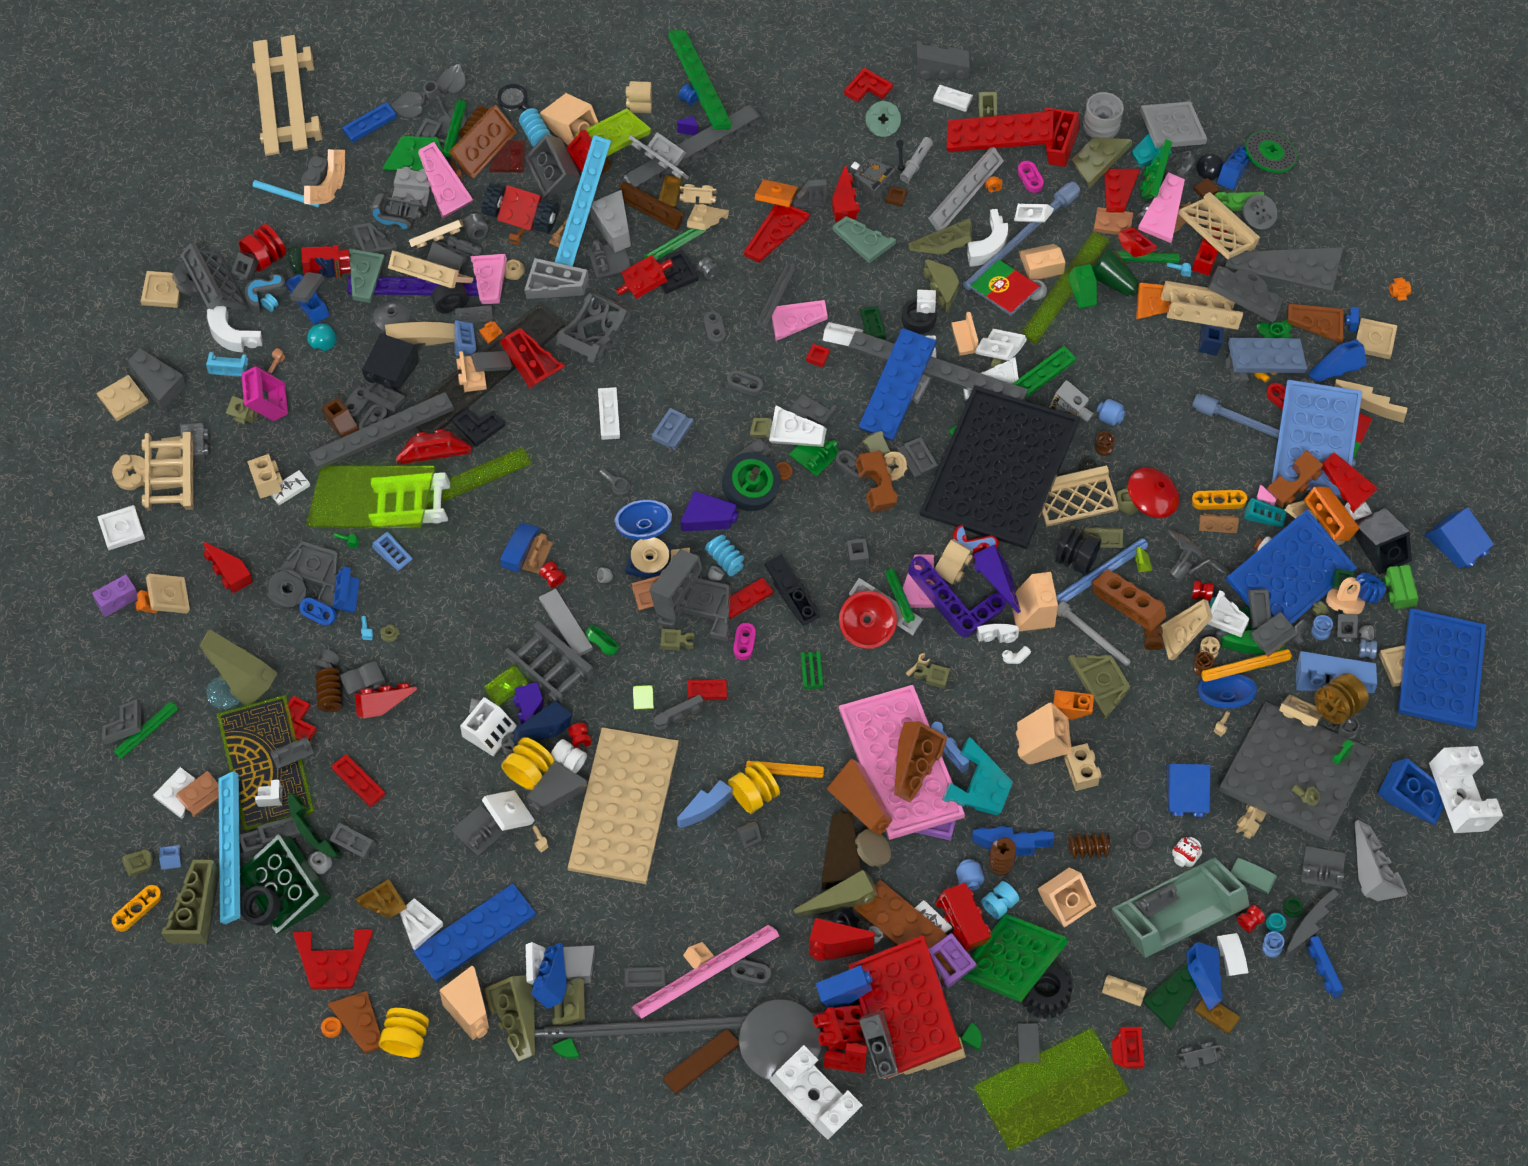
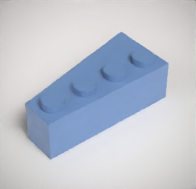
M1300 651L1295 670L1296 690L1317 691L1338 675L1350 673L1362 681L1367 693H1375L1377 686L1376 663Z

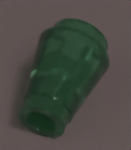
M293 246L288 248L286 257L293 274L304 273L301 247Z

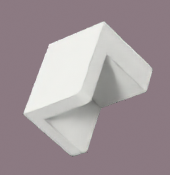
M271 780V786L258 787V796L255 797L258 807L282 805V785L279 780Z

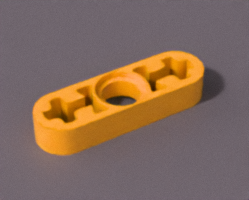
M1241 490L1197 491L1193 494L1191 502L1194 508L1200 510L1240 509L1246 505L1247 495ZM1238 496L1241 502H1237L1235 498ZM1199 497L1203 500V503H1199ZM1221 497L1224 499V502L1221 504L1216 503L1214 498Z
M149 885L114 914L112 917L114 929L123 932L135 924L161 900L162 894L160 889L155 885ZM148 893H155L156 897H149ZM134 905H141L142 910L140 912L134 913L131 911ZM127 911H128L129 915L132 917L131 919H130L129 916L127 917V914H126ZM118 919H121V920H124V919H125V924H124V925L121 924V923L119 924L117 920H118Z

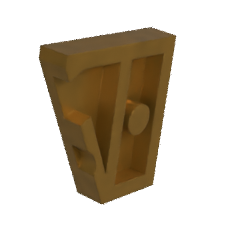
M389 879L355 899L359 906L389 919L407 909Z

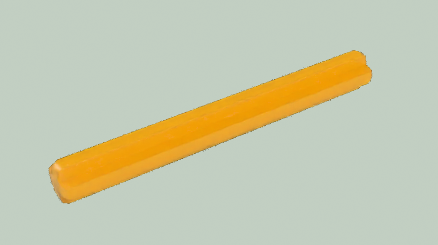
M1289 649L1274 652L1269 657L1265 654L1203 670L1201 677L1203 681L1207 682L1288 661L1292 655Z

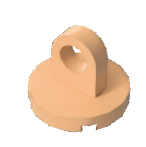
M1353 577L1345 579L1341 583L1339 590L1332 589L1327 594V604L1335 611H1338V609L1343 610L1344 614H1360L1365 606V601L1358 597L1361 587L1360 583Z

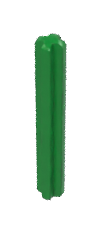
M464 100L456 102L443 147V156L451 157L449 151L456 144L466 109V101Z
M690 228L645 254L644 259L653 255L655 260H658L706 232V230Z
M1117 251L1123 261L1179 263L1180 261L1178 253L1152 252L1141 257H1133L1127 251Z
M890 568L885 571V575L905 622L910 623L915 620V616L895 570Z
M169 702L141 726V732L131 735L114 750L115 755L120 759L124 758L178 710L177 706L173 702Z

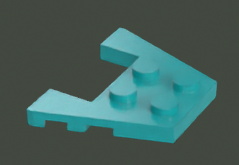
M969 737L965 741L960 753L977 764L968 790L965 792L950 783L946 788L942 801L948 803L951 801L959 806L964 807L967 805L974 807L978 811L999 815L1013 781Z

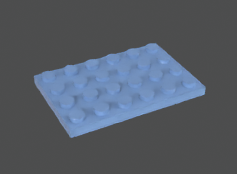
M1287 380L1272 483L1280 475L1290 482L1299 479L1298 474L1292 467L1293 463L1306 450L1321 463L1335 452L1352 466L1362 391ZM1323 469L1321 471L1323 474L1316 481L1312 480L1308 484L1309 488L1305 491L1310 493L1314 487H1330L1336 497L1342 498L1340 490L1336 485L1332 484Z

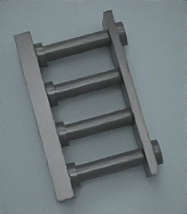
M537 621L533 625V638L515 654L508 648L505 650L506 662L512 668L516 667L534 683L537 682L538 686L547 693V697L552 703L557 701L562 705L564 704L562 693L579 678L585 677L589 681L594 676L593 667ZM544 642L547 645V649L529 665L521 660L536 644ZM552 654H558L561 660L543 677L534 671ZM571 665L575 672L559 687L555 689L548 683L565 666Z

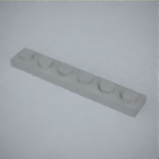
M994 147L988 149L930 215L928 219L937 231L948 226L1003 163L1004 160Z

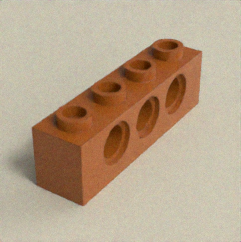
M1107 569L1092 582L1093 592L1099 599L1149 631H1152L1166 618L1165 605L1162 601L1154 599L1146 591H1142L1132 582L1124 580L1116 572L1113 573Z

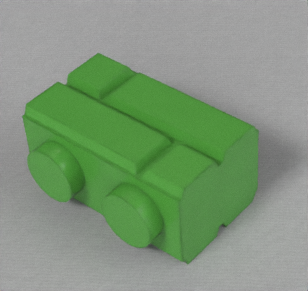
M1404 565L1387 568L1386 575L1383 576V582L1385 587L1388 586L1387 598L1388 602L1392 603L1393 609L1416 607L1419 598L1411 567Z

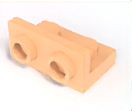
M463 351L459 352L460 358L456 360L458 370H462V374H458L460 385H464V392L487 389L485 373L476 372L471 356L464 357Z

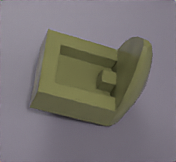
M1128 489L1117 491L1118 509L1127 515H1133L1137 512L1138 508L1131 501Z
M143 849L142 851L122 857V862L128 876L131 877L150 870L153 863V855L149 850Z

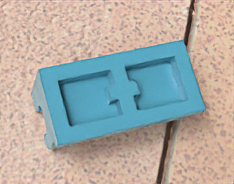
M209 352L206 363L208 374L242 376V373L247 370V355L243 354L241 359L216 357L214 352Z

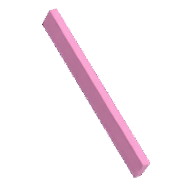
M770 925L765 926L633 1005V1011L641 1019L779 937L777 930Z

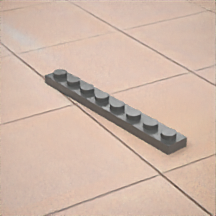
M446 392L315 449L309 452V455L318 471L453 411V405Z

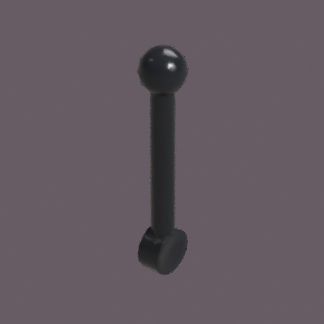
M898 140L896 143L899 150L898 170L903 171L905 169L902 158L904 142Z

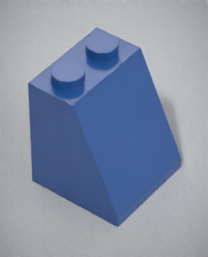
M1468 507L1450 514L1424 534L1458 568L1464 566L1466 568L1471 567L1476 563L1475 559L1480 556L1481 558L1490 552L1489 548L1494 545Z
M1166 765L1168 812H1172V816H1184V812L1192 813V817H1204V813H1209L1210 765Z

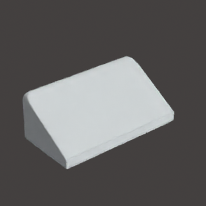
M1018 204L1014 221L1045 222L1054 208L1048 204Z
M828 322L824 330L823 341L849 346L855 331L863 333L864 330Z

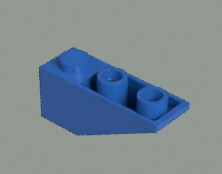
M1238 146L1223 164L1217 184L1232 190L1238 185L1251 161L1246 154L1245 146Z
M1357 339L1338 345L1308 372V375L1315 382H1322L1329 377L1341 376L1345 372L1356 371L1361 367L1367 366L1364 345Z
M1197 942L1187 951V967L1207 1008L1211 1010L1221 1002L1223 996L1221 992L1218 948Z
M562 943L549 946L545 950L537 978L533 983L531 995L547 1009L562 1003L567 989Z

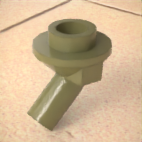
M1297 784L1292 788V791L1302 798L1303 803H1307L1309 806H1315L1320 799V794L1314 786L1308 787L1306 791Z

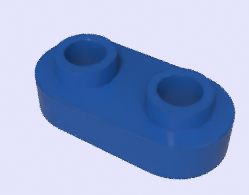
M305 598L300 603V612L305 617L322 625H331L335 622L337 613L333 607L315 598ZM311 604L314 607L312 611H310L309 606ZM327 612H329L330 617L328 619L326 618Z

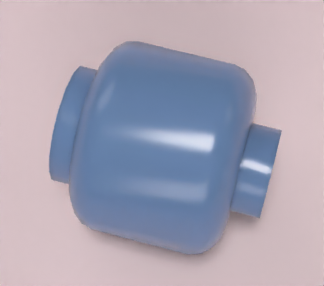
M1107 399L1104 403L1100 402L1096 411L1099 413V420L1111 426L1120 424L1126 413L1124 406L1112 399Z
M970 859L961 862L956 870L959 884L966 883L967 887L972 891L979 889L985 880L980 863Z

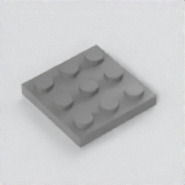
M1191 102L1141 106L1140 113L1155 148H1160L1166 139L1172 141L1171 147L1206 144L1207 137Z

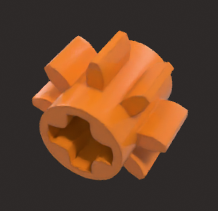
M1403 277L1394 279V283L1389 286L1391 297H1395L1398 301L1407 300L1406 296L1411 294L1410 282H1405Z

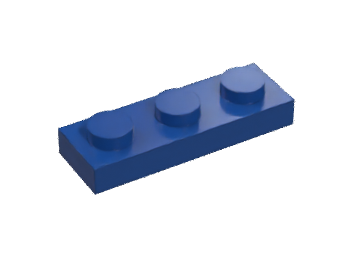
M386 102L343 126L342 130L348 139L354 143L396 119L397 114Z
M1312 937L1307 946L1308 954L1311 958L1314 957L1317 963L1315 965L1316 971L1325 980L1324 987L1328 994L1331 993L1333 999L1340 997L1343 987L1319 937Z

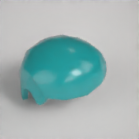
M320 323L313 325L308 331L307 341L313 349L318 348L327 351L336 344L337 335L328 324Z

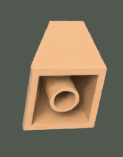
M567 93L540 112L547 128L559 138H562L567 145L574 140L577 133L598 123L591 104Z
M1051 572L1032 574L1015 593L1021 612L1017 614L1013 608L1012 610L1015 625L1018 626L1019 631L1055 627L1058 603Z
M1052 703L1046 704L1017 722L1018 755L1027 764H1034L1072 753L1068 717Z
M471 966L440 989V995L445 1009L469 1037L474 1040L477 1037L482 1038L488 1032L489 1025L475 968Z

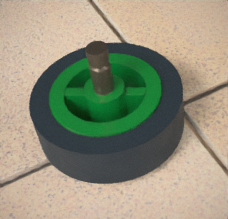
M755 452L742 453L734 457L727 465L722 478V489L728 501L736 504L737 508L745 511H758L770 505L775 499L780 488V473L777 466L768 457Z

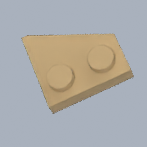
M695 204L688 218L687 227L706 230L710 226L719 223L720 218L727 219L729 210L708 207L704 204Z

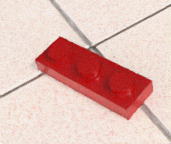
M763 577L730 596L729 620L773 595V590Z
M347 754L331 766L332 770L370 808L385 797V792Z

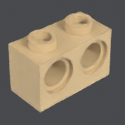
M269 454L247 461L260 499L282 492L280 484L283 483L279 472L275 473L279 470L275 460L271 461Z
M1087 743L1071 747L1072 753L1064 755V760L1075 791L1098 786L1101 771L1099 767L1095 766L1093 750L1089 749ZM1076 757H1082L1084 760H1078ZM1083 774H1088L1091 777H1084Z

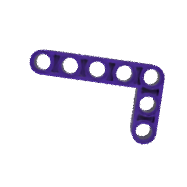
M914 557L909 565L908 573L953 629L962 637L971 636L977 631V627L986 625L997 617L1006 605V600L1000 594H993L969 612L924 557ZM914 565H919L922 570L915 569ZM926 580H932L934 585L928 584ZM943 594L946 599H940L938 595ZM992 602L998 603L1000 607H994ZM950 609H956L959 614H953ZM977 613L984 614L985 618H980ZM962 624H968L971 629L964 628Z

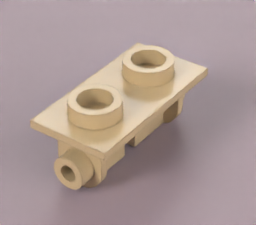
M685 184L684 187L680 186V191L683 194H680L679 200L683 201V203H696V197H699V204L712 205V203H716V196H713V194H717L712 186L704 185L702 188H697L692 184Z
M1247 804V813L1238 820L1237 825L1239 827L1236 832L1243 831L1245 832L1243 835L1250 839L1252 836L1254 837L1260 826L1254 820L1262 822L1267 813Z
M1108 975L1102 993L1141 1006L1147 988Z

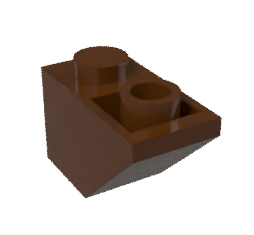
M338 398L322 407L324 419L340 438L359 430L348 409Z

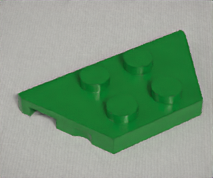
M402 136L385 162L383 171L397 172V169H402L403 167H409L413 171L424 169L418 151L434 142L443 154L438 138Z
M1166 139L1151 164L1145 168L1143 173L1145 179L1139 188L1141 190L1140 198L1148 200L1158 196L1172 141Z

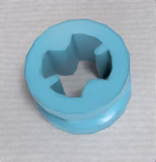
M268 293L265 295V298L260 300L263 307L270 312L279 305L277 300Z

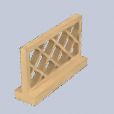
M1211 192L1205 194L1202 200L1184 207L1178 212L1189 225L1227 259L1246 250L1253 251L1260 239L1253 230ZM1187 213L1195 214V217L1189 216ZM1199 215L1207 217V220L1199 218ZM1199 224L1207 225V228L1201 227ZM1211 227L1219 228L1220 231L1212 230ZM1212 235L1220 237V240L1213 238ZM1224 238L1232 240V243L1224 241ZM1224 247L1232 248L1233 251L1229 252Z
M392 250L388 265L389 269L449 288H455L456 282H473L472 277L460 274L459 270Z
M1102 466L1056 477L1049 494L1054 499L1051 504H1045L1042 516L1046 527L1118 511V503L1109 478L1108 467ZM1106 482L1107 489L1105 492L1095 488L1097 483ZM1085 486L1090 489L1088 495L1085 496L1077 492L1079 487ZM1067 490L1072 493L1069 500L1059 496L1061 491ZM1092 491L1102 496L1098 503L1089 498ZM1074 495L1084 500L1080 507L1071 502ZM1104 497L1112 501V507L1101 505ZM1056 499L1066 504L1062 511L1053 507ZM1086 501L1096 506L1093 511L1088 512L1083 509ZM1068 505L1078 510L1075 515L1070 516L1064 513ZM1052 510L1058 513L1059 516L1057 519L1049 521L1048 512Z

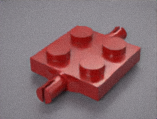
M651 255L622 271L621 274L625 284L616 289L617 293L620 296L629 291L637 299L666 283L667 279L664 270L673 266L671 260L669 259L660 264Z

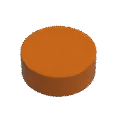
M336 1017L326 1018L321 1024L322 1033L328 1038L337 1037L342 1031L340 1020Z

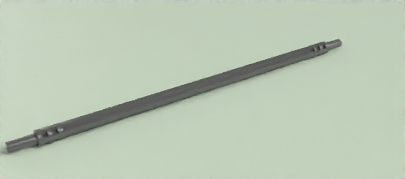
M813 1012L811 1014L815 1017L817 1014L824 1012ZM747 1016L544 1027V1029H535V1038L556 1039L741 1029Z

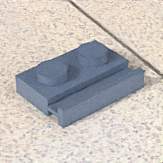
M670 408L652 434V440L676 450L693 425L694 419L687 418L686 415Z

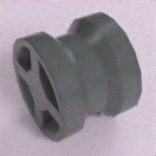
M707 256L699 262L697 269L704 273V277L709 280L718 274L720 266L717 263H713V259Z
M508 734L502 739V751L505 756L514 753L513 748L518 745V743H513L514 734Z

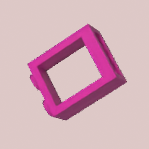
M257 366L242 373L245 406L272 421L288 414L285 382ZM263 390L268 392L269 401L264 399Z

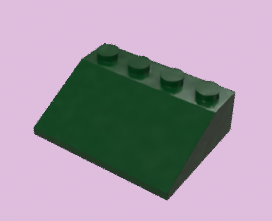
M278 834L240 869V879L247 890L254 886H264L275 891L279 896L281 903L280 912L277 918L270 923L276 934L315 913L332 898L292 837ZM260 894L254 900L262 913L265 914L269 906V900L266 895Z

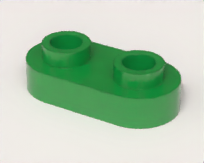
M590 625L585 632L587 639L592 643H596L606 655H615L620 648L614 639L595 625Z

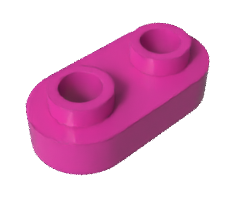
M1030 161L1021 162L1018 166V175L1029 192H1040L1043 189L1044 180L1037 167Z
M742 623L736 630L733 653L739 660H747L753 654L756 630L750 623ZM749 633V636L746 637L743 636V634ZM743 649H744V650H746L747 652H746V653H740V650H743Z

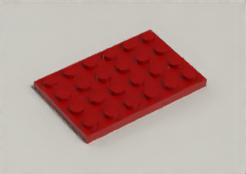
M924 935L848 965L849 969L861 965L866 971L869 970L873 982L870 983L872 990L860 997L859 1001L864 1015L883 1010L890 1031L899 1073L962 1049Z

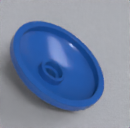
M656 500L631 502L622 507L615 517V526L618 532L633 540L655 538L664 533L672 522V514L668 506Z
M1234 674L1207 682L1201 680L1198 685L1199 697L1208 705L1221 709H1234L1245 706L1257 694L1255 682L1241 674Z

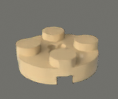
M122 455L112 470L116 484L125 490H135L140 486H144L145 459L137 455ZM134 469L136 474L129 476L128 471Z

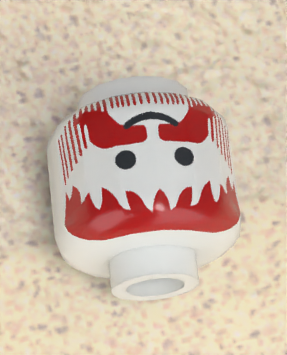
M1193 837L1182 838L1172 850L1175 863L1181 867H1184V865L1192 867L1202 855L1199 841Z

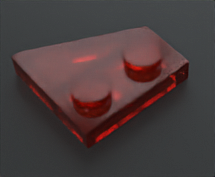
M507 140L490 165L489 172L524 173L525 141Z

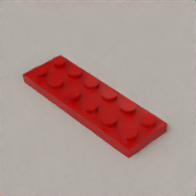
M1054 111L948 120L947 151L959 152L983 150L992 147L1006 148L1054 144Z

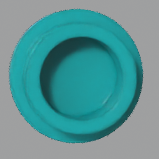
M1279 913L1270 914L1266 919V927L1271 932L1280 933L1286 927V919Z

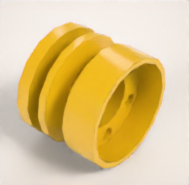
M523 737L518 742V745L513 748L514 753H510L506 757L501 767L511 780L528 790H532L542 778V774H545L553 764L554 759L542 745L532 739Z
M759 761L752 763L751 767H746L745 774L739 772L728 780V785L733 788V796L745 811L750 814L763 806V800L768 803L772 798L780 795V790L774 777Z
M389 1009L386 1014L387 1019L384 1022L386 1028L381 1033L379 1047L393 1055L408 1058L419 1057L424 1044L422 1037L427 1033L426 1029L429 1025V1019L425 1015L411 1009Z

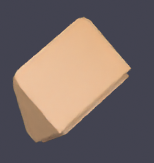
M703 942L688 947L683 955L694 969L715 957Z

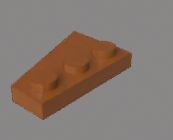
M1288 304V324L1342 344L1343 309Z
M367 991L327 1003L364 1054L381 1049L379 1047L381 1034Z

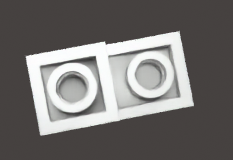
M1009 624L983 625L977 627L976 636L979 642L983 640L989 642L998 637L1000 643H1011L1018 638L1019 628Z
M1238 934L1217 936L1220 956L1224 958L1226 975L1232 976L1248 973L1246 958Z

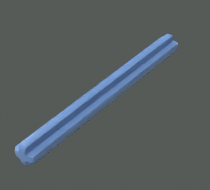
M1144 538L1139 539L1057 594V603L1069 601L1090 587L1092 582L1107 569L1113 571L1133 558L1137 547L1145 550L1148 547L1147 541Z

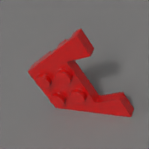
M354 930V949L312 951V931L293 932L311 990L353 989L361 963L372 938L373 930Z

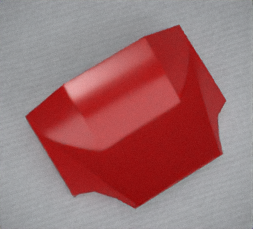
M1134 227L1121 230L1118 238L1122 248L1133 257H1141L1156 251L1157 246Z
M1121 1027L1119 1034L1111 1041L1113 1064L1121 1065L1122 1068L1144 1069L1141 1027Z

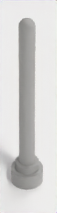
M1062 601L1058 605L1057 615L1059 617H1067L1125 666L1130 664L1129 658L1071 612L1072 609L1067 602Z

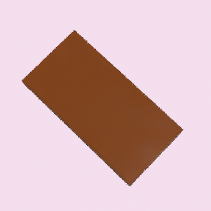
M493 105L449 153L469 178L474 179L517 133V130L497 105Z

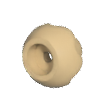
M512 259L506 262L505 278L518 280L525 273V267L519 260Z

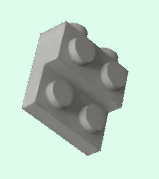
M409 167L397 169L392 198L393 196H398L405 201L417 200L427 209L431 187L425 170L413 171Z

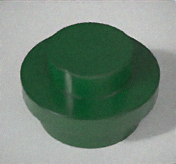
M1289 898L1283 904V912L1289 917H1298L1303 911V904L1297 898Z

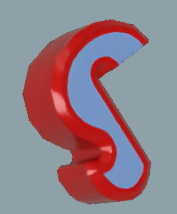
M963 525L958 526L953 534V539L974 550L972 555L992 545H995L997 549L999 547V541L993 535L967 540Z

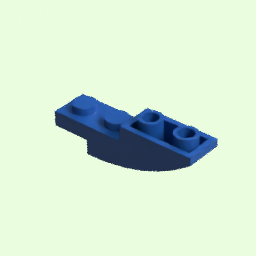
M999 826L994 829L981 827L972 832V842L990 850L996 840L1005 837L1011 839L1016 845V855H1034L1035 848L1053 847L1054 833L1045 830L1038 831L1037 833L1019 832L1013 834V827Z

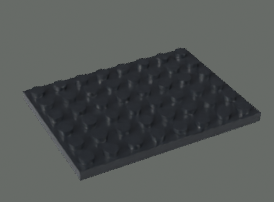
M974 386L920 510V516L954 527L963 525L964 530L983 536L993 535L998 541L1027 549L1074 437L1080 417Z

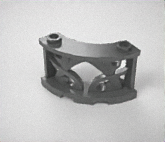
M591 292L585 297L584 305L575 319L558 332L556 346L564 345L587 356V361L596 363L604 358V352L606 350L610 351L617 342V334L620 333V330H625L634 309L623 306L597 292ZM597 300L606 303L605 311L602 313L600 304L598 309H593ZM609 305L619 309V311H609ZM602 321L601 328L604 336L586 338L584 327ZM606 321H608V325H612L610 328L605 326Z

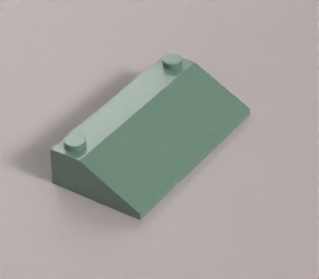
M1214 857L1111 909L1135 948L1146 958L1250 905L1246 887ZM1168 884H1174L1177 888L1175 893L1180 900L1146 918L1135 902Z

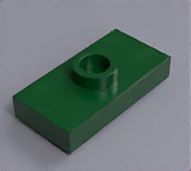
M878 306L860 309L865 334L882 340L886 339Z

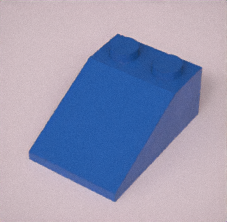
M1408 758L1393 762L1378 795L1391 805L1435 825L1444 808L1435 780Z

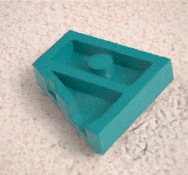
M1148 133L1132 150L1131 155L1138 166L1142 167L1152 162L1160 148H1155L1152 138Z

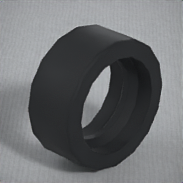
M456 282L455 288L439 285L432 292L431 298L434 306L440 313L453 312L459 307L463 308L468 302L466 289L460 282Z
M917 298L909 300L902 309V323L904 327L918 334L929 332L936 324V308L935 313H929L930 318L927 321L915 322L908 317V314L912 310L917 309Z
M264 886L249 888L243 894L240 901L241 915L246 921L255 925L265 926L272 923L280 912L281 903L279 896L275 891ZM264 894L269 900L268 909L262 917H255L252 914V903L258 895Z

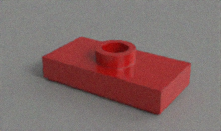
M726 679L687 680L688 700L697 695H701L703 700H727Z

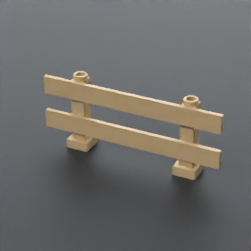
M295 35L281 37L283 56L269 58L267 40L253 42L255 63H252L254 74L257 75L263 133H260L261 143H264L266 156L280 154V142L292 141L293 150L298 151L308 149L307 138L315 137L316 141L323 140L318 116L311 117L312 122L305 123L299 68L306 67L307 71L314 70V61L310 46L303 47V53H297ZM284 71L291 126L277 128L271 73Z

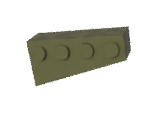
M213 860L192 861L183 882L182 891L178 893L175 907L168 916L169 921L161 932L167 943L207 944L219 869Z

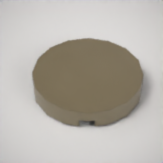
M866 829L857 835L855 844L858 846L857 852L865 863L872 867H882L889 862L891 849L883 835H878L870 829Z

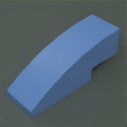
M719 780L708 794L701 790L679 815L677 826L683 828L695 824L715 813L733 797V788Z

